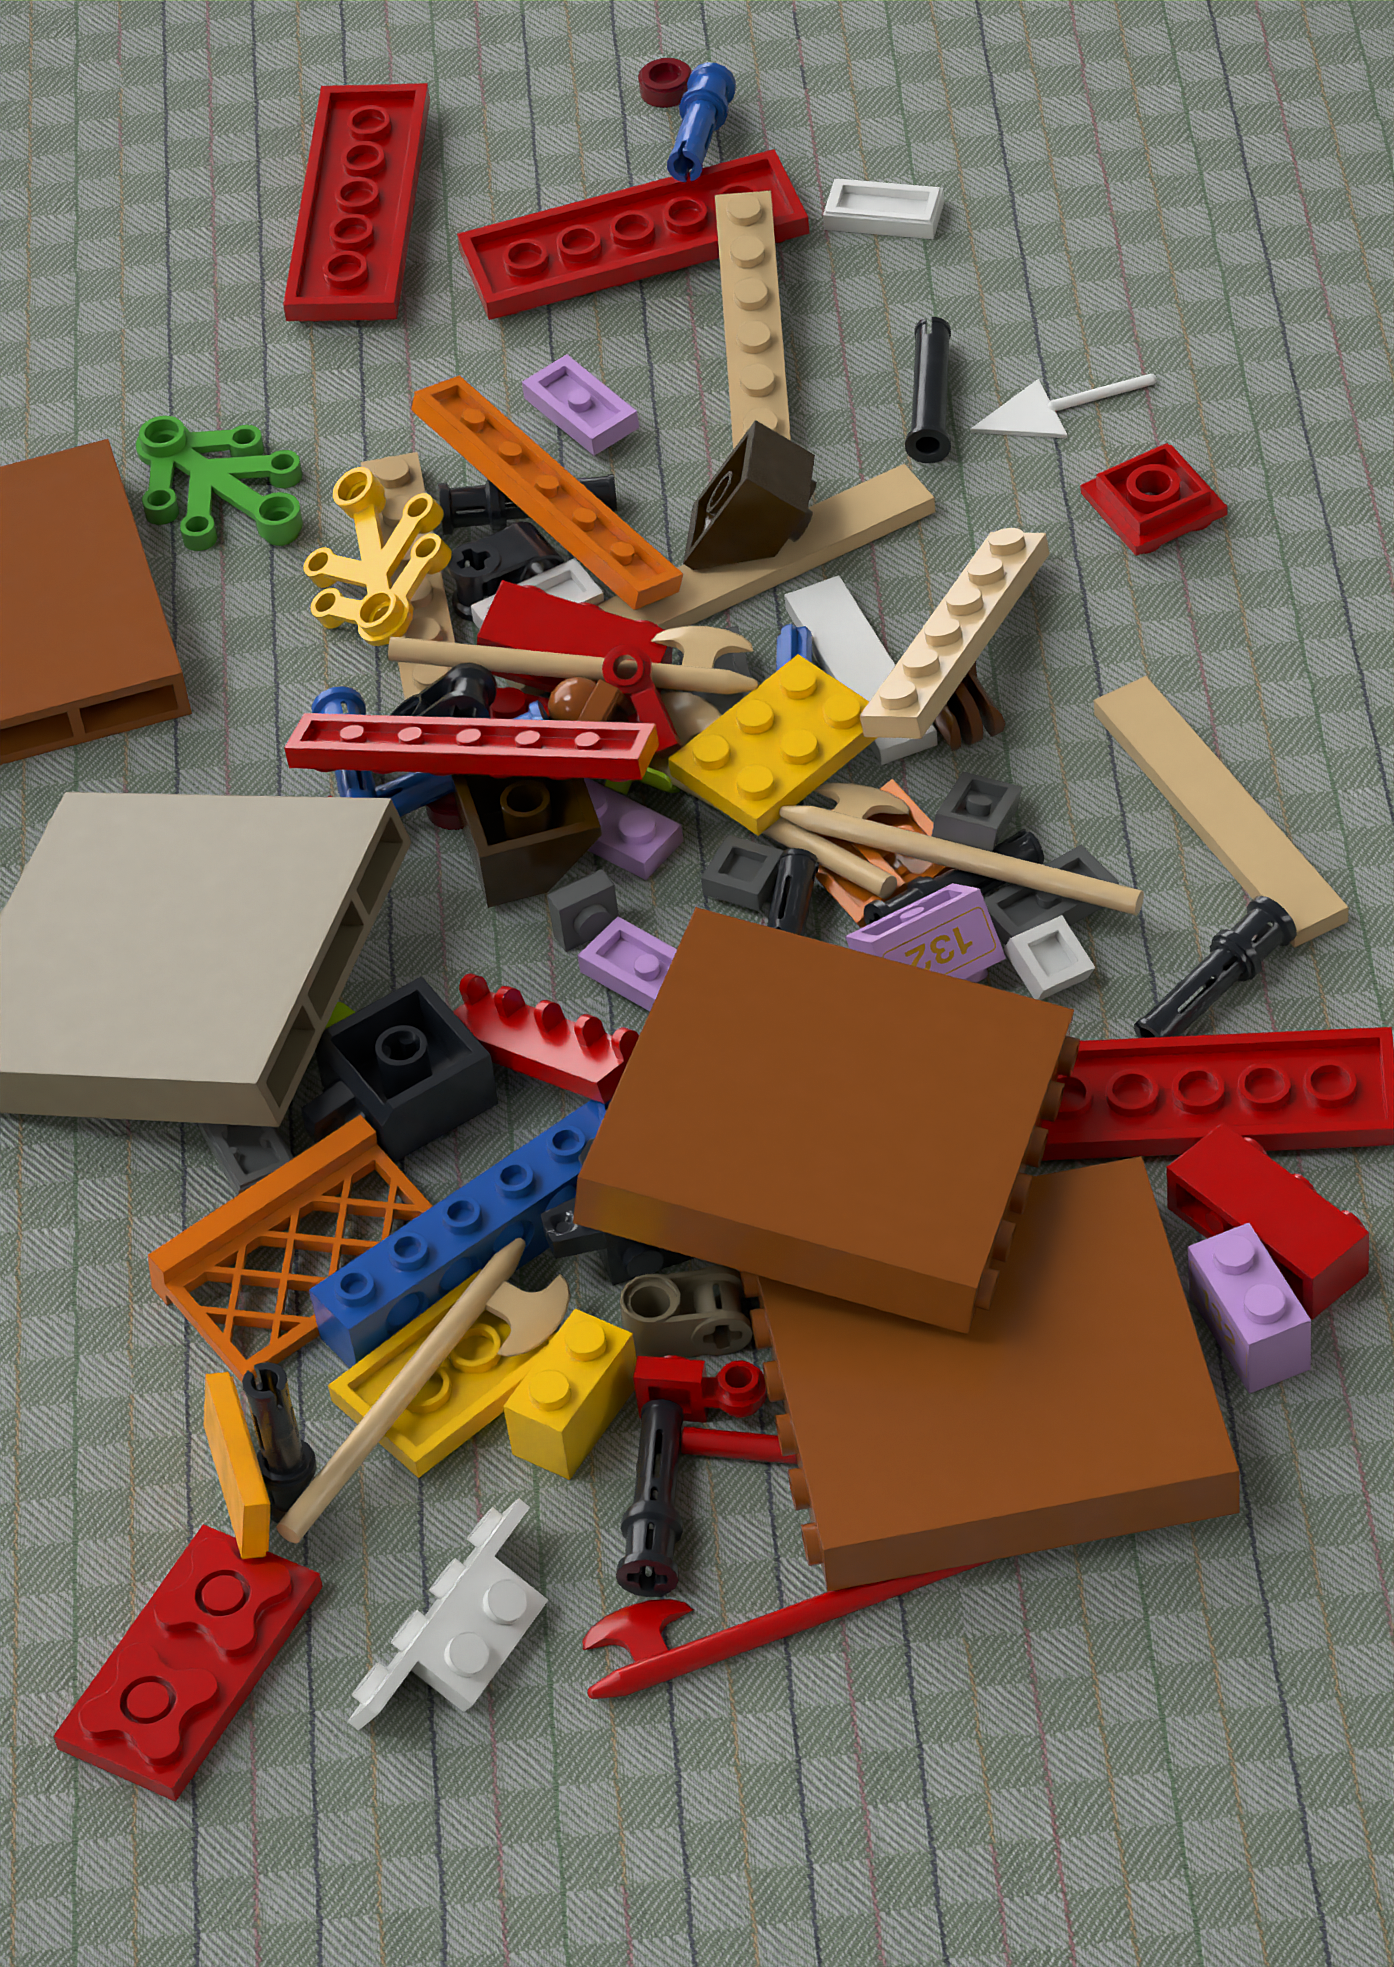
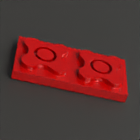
M203 1524L53 1737L57 1749L176 1802L322 1589L320 1573L266 1551L265 1557L242 1559L235 1537Z

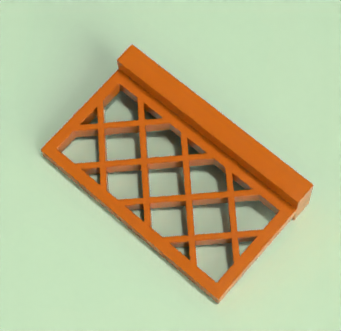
M360 1114L149 1253L148 1263L151 1286L167 1306L172 1302L241 1382L247 1370L256 1379L257 1374L254 1365L264 1362L278 1364L319 1336L315 1314L311 1317L284 1315L288 1290L309 1292V1289L327 1278L291 1274L295 1249L332 1253L329 1277L339 1270L341 1254L360 1256L379 1243L376 1241L344 1238L348 1214L385 1218L382 1241L392 1234L394 1219L412 1221L433 1206L378 1146L376 1131ZM373 1170H376L390 1186L387 1202L351 1198L353 1184ZM340 1192H342L341 1197H334ZM397 1196H399L405 1204L396 1203ZM313 1210L339 1213L335 1237L298 1234L300 1219ZM289 1227V1232H282ZM259 1246L286 1248L282 1273L245 1269L247 1254ZM236 1262L235 1268L229 1267ZM207 1281L232 1284L228 1309L200 1306L189 1293ZM242 1285L279 1288L275 1313L238 1310ZM215 1323L225 1324L224 1333ZM235 1325L272 1329L269 1345L246 1360L232 1344ZM281 1330L288 1331L281 1336Z

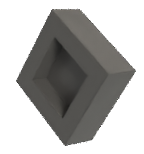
M727 834L701 876L703 894L760 911L776 884L779 857L784 851Z
M603 869L547 895L553 935L565 952L588 941H593L613 920L619 917L615 885Z

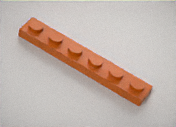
M460 375L414 392L411 410L633 610L679 592L683 573Z

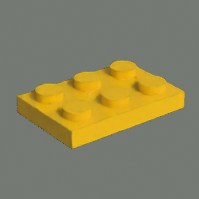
M797 654L761 683L758 688L751 691L668 758L670 775L759 836L782 817L779 813L782 806L797 805L878 738L864 737L860 714L869 701Z
M479 1269L328 1385L331 1401L358 1424L482 1269ZM484 1310L378 1443L416 1477L420 1478L504 1412V1404L556 1335L555 1331L541 1345L525 1354L512 1357L499 1355L497 1353L509 1336L511 1328L505 1320Z

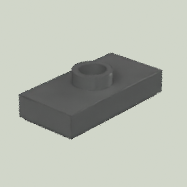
M196 1123L236 1196L293 1159L291 1152L276 1127Z

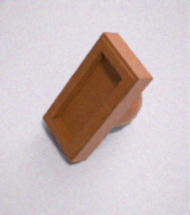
M584 677L568 678L559 683L551 692L548 702L550 720L629 723L627 716L636 712L634 705L619 688L601 679L596 683Z

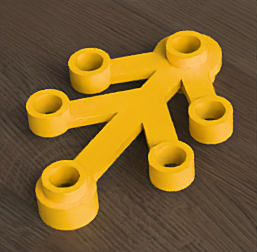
M357 467L346 472L337 481L333 489V499L347 516L354 519L362 561L338 556L330 548L322 547L316 549L307 557L303 570L314 584L320 588L329 587L337 581L367 588L368 594L362 600L345 598L336 588L324 589L315 596L310 610L325 628H336L344 622L358 625L360 636L368 644L383 646L389 644L391 637L401 638L406 633L413 618L411 598L426 574H436L448 565L451 560L452 551L439 535L429 533L441 523L444 512L433 497L427 493L417 494L406 503L402 519L384 545L379 514L386 504L384 486L369 469ZM418 534H426L420 537L412 546L410 552L411 560L392 587L391 577Z

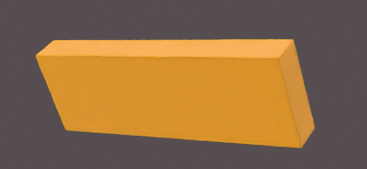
M229 1372L205 1374L204 1429L242 1559L265 1557L266 1551H269L270 1500L233 1376H230Z

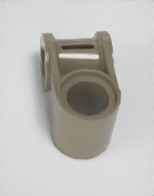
M713 1265L694 1271L660 1275L645 1274L635 1277L626 1283L621 1291L622 1329L633 1333L636 1357L727 1355L744 1348L751 1341L753 1334L749 1318L742 1313L740 1299L743 1297L744 1292L740 1272L734 1268ZM718 1285L720 1288V1295L714 1296L713 1286ZM723 1325L724 1334L722 1336L717 1334L716 1326Z

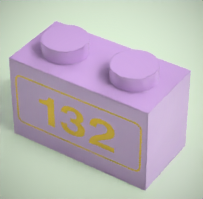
M954 883L845 936L850 949L974 983L987 977L988 972L986 968L1006 959L980 889Z
M1250 1223L1188 1246L1189 1296L1249 1394L1310 1370L1311 1319Z

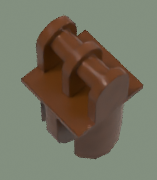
M976 661L933 722L952 751H957L961 748V738L969 746L982 741L984 734L983 726L990 737H994L1003 732L1006 725L1001 712L977 678Z

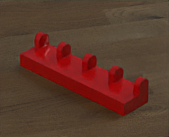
M469 973L461 979L459 991L464 1003L453 1012L491 1054L493 1063L603 1104L612 1099L639 1038V1034L636 1031L621 1027L613 1035L605 1032L601 1020L595 1016L583 1014L574 1022L565 1018L558 1003L542 1000L536 1007L525 1004L521 992L516 988L502 986L496 993L490 992L487 982L482 976Z

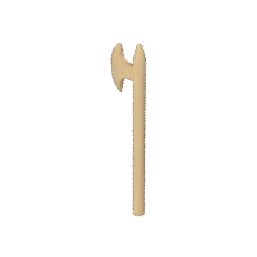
M681 626L662 631L652 639V642L677 648L684 654L682 665L652 663L653 671L651 678L656 688L726 695L753 691L758 688V681L730 670L713 669L716 659L721 655L753 651L751 642L742 635L710 626ZM391 637L388 646V660L395 662L454 667L461 663H474L495 672L565 679L584 677L598 682L599 679L605 681L602 673V665L605 658L400 637ZM632 660L621 662L617 670L618 677L623 680L632 678L637 672V663Z
M668 692L661 694L683 746L722 716L718 709L707 700L691 693ZM654 754L648 766L649 768L665 773L670 777L672 785L715 807L670 775L668 758L672 755L661 759ZM783 817L763 832L764 835L790 849L799 848L810 851L816 855L817 862L820 865L883 899L889 898L896 889L897 878Z
M838 782L821 784L814 791L838 803L832 811L815 806H782L779 811L783 818L808 831L1132 915H1138L1143 904L1144 892L1142 890L866 820L870 815L876 813L909 814V806L902 799L874 787Z
M517 1238L494 1254L277 1524L276 1528L279 1534L291 1543H299L484 1310L502 1318L511 1328L509 1336L497 1354L512 1357L525 1354L541 1345L558 1328L567 1313L571 1295L569 1283L559 1274L548 1287L539 1292L530 1293L522 1291L507 1281L517 1268L526 1247V1242L522 1238Z

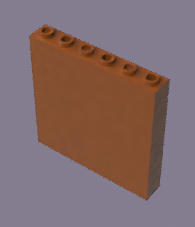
M109 439L0 466V765L192 714L183 672Z
M695 907L578 1175L573 1223L968 1334L977 1308L990 1310L1000 1275L999 1270L991 1269L994 1259L1006 1262L1009 1256L1017 1223L1008 1221L1011 1212L1022 1215L1025 1210L1033 1176L1025 1174L1027 1165L1039 1168L1049 1134V1129L1042 1128L1041 1124L1043 1120L1055 1122L1064 1093L1065 1084L1056 1082L1058 1076L1071 1077L1080 1046V1039L1070 1036L1074 1009Z
M1142 1156L1033 1176L1023 1214L1011 1212L1008 1221L1017 1224L1007 1261L1002 1262L994 1259L991 1269L999 1270L1000 1275L990 1310L977 1308L968 1334L739 1270L745 1299L758 1297L760 1309L750 1310L757 1350L770 1348L772 1361L762 1363L769 1402L782 1401L785 1414L775 1415L782 1456L795 1454L798 1468L788 1469L795 1511L808 1509L811 1523L801 1524L808 1566L821 1564L827 1592L1240 1513V1471Z

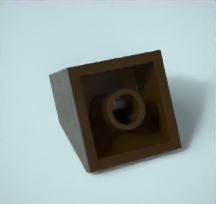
M755 420L694 502L683 564L695 570L771 558L778 554L788 539L793 542L798 541L807 529L813 515V511L808 509V505L817 485V482L812 479L815 455Z
M451 774L459 823L488 908L549 892L602 836L601 825L584 778L553 780L541 776L494 778L481 774Z

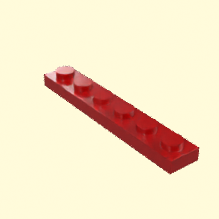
M304 713L284 749L289 768L314 769L319 772L360 770L372 771L377 774L421 772L430 773L435 776L481 774L494 778L541 776L553 780L601 778L613 782H625L643 779L659 742L655 723Z

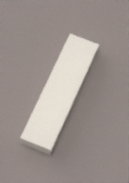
M838 575L785 594L786 611L796 627L806 626L811 631L812 653L823 671L870 702L895 667V664L840 576ZM931 724L922 739L878 737L869 746L880 764L884 765L938 745L937 730Z

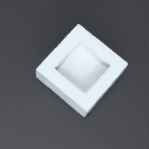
M1062 915L1010 938L1003 949L1033 998L1037 1000H1042L1088 979L1095 969L1094 964Z

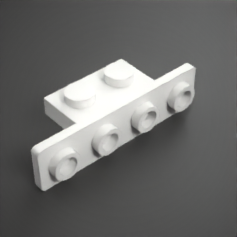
M520 1498L503 1513L498 1512L492 1507L482 1517L467 1538L475 1548L466 1561L462 1564L454 1558L430 1587L429 1591L438 1598L425 1616L416 1610L393 1637L391 1644L398 1648L399 1652L387 1668L379 1662L376 1663L356 1687L352 1696L360 1702V1705L347 1721L359 1731L381 1712L411 1670L461 1711L465 1712L476 1702L543 1609L548 1599L495 1557L496 1553L530 1508Z

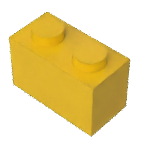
M578 1309L573 1310L503 1406L512 1455L568 1480L572 1478L635 1390L633 1376L637 1357L633 1333Z

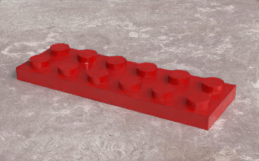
M428 83L321 86L283 302L286 321L320 322L397 319L430 106Z
M775 149L704 167L700 176L694 181H691L690 171L686 182L678 181L672 176L461 232L457 234L460 254L488 320L718 259L719 245L715 195L771 191L775 243L810 234L808 215Z
M1392 1027L1080 1041L1071 1077L1059 1075L1056 1081L1065 1084L1055 1122L1043 1120L1041 1124L1042 1128L1049 1129L1042 1161L1182 1155L1222 1122L1243 1138L1250 1137L1257 1141L1265 1151L1394 1145V1045Z

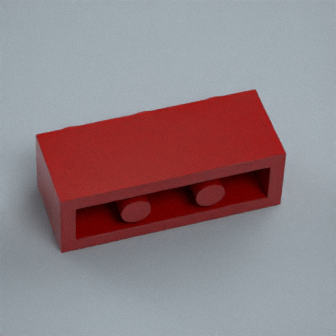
M504 580L500 583L477 635V645L602 658H605L608 652L616 646L631 644L641 648L649 656L652 663L672 664L673 647L652 642L656 634L665 631V629L651 621L632 620L606 612L592 603H576L547 594L536 586H520ZM490 671L494 676L549 693L559 683L566 680L565 678ZM656 688L661 693L662 688ZM624 694V695L630 700V702L633 704V702H632V700H631V697H630V696H632V695H631V694H630V695Z
M1222 1122L1166 1167L1167 1208L1207 1239L1250 1223L1310 1319L1313 1320L1369 1274V1232L1363 1223L1353 1213L1346 1210L1340 1211L1320 1196L1305 1177L1297 1173L1291 1174L1272 1160L1257 1141L1250 1137L1243 1138Z

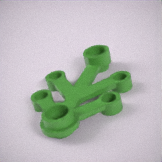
M163 415L151 418L141 426L136 440L137 455L143 463L151 466L149 489L142 496V504L147 521L155 525H164L178 517L179 506L176 493L172 489L174 469L177 467L190 476L187 515L180 523L181 535L186 548L192 551H203L211 548L217 541L218 536L215 522L211 516L213 492L254 519L259 535L266 539L268 543L275 546H283L292 543L298 537L303 527L300 504L296 497L284 492L262 496L238 480L268 477L270 484L276 488L285 489L293 487L301 481L303 476L300 458L295 452L280 450L271 455H263L264 445L261 431L253 425H240L232 430L190 432L178 418ZM230 450L231 457L207 459L199 453Z

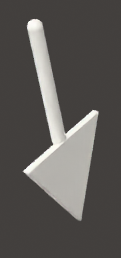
M1147 374L1051 401L1039 379H1037L970 430L971 433L1067 438V433L1055 411L1151 386L1156 383L1157 378L1154 374Z

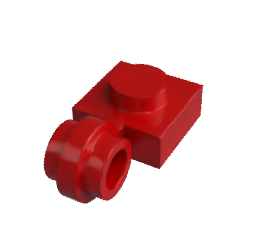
M623 644L616 646L608 652L603 661L602 673L605 681L619 688L623 694L632 695L630 697L637 712L627 716L629 723H655L659 742L655 754L663 759L676 753L683 745L661 694L657 691L651 678L653 668L649 656L635 645ZM627 659L635 660L637 663L636 674L627 680L620 679L617 673L620 663Z
M676 1355L664 1357L637 1356L633 1379L640 1418L642 1406L656 1399L670 1400L679 1404L684 1411V1421L706 1423L709 1407L720 1408L733 1417L743 1418L756 1413L765 1403L768 1396L764 1373L747 1361H732L723 1366L715 1377H707L706 1365L703 1360H689Z

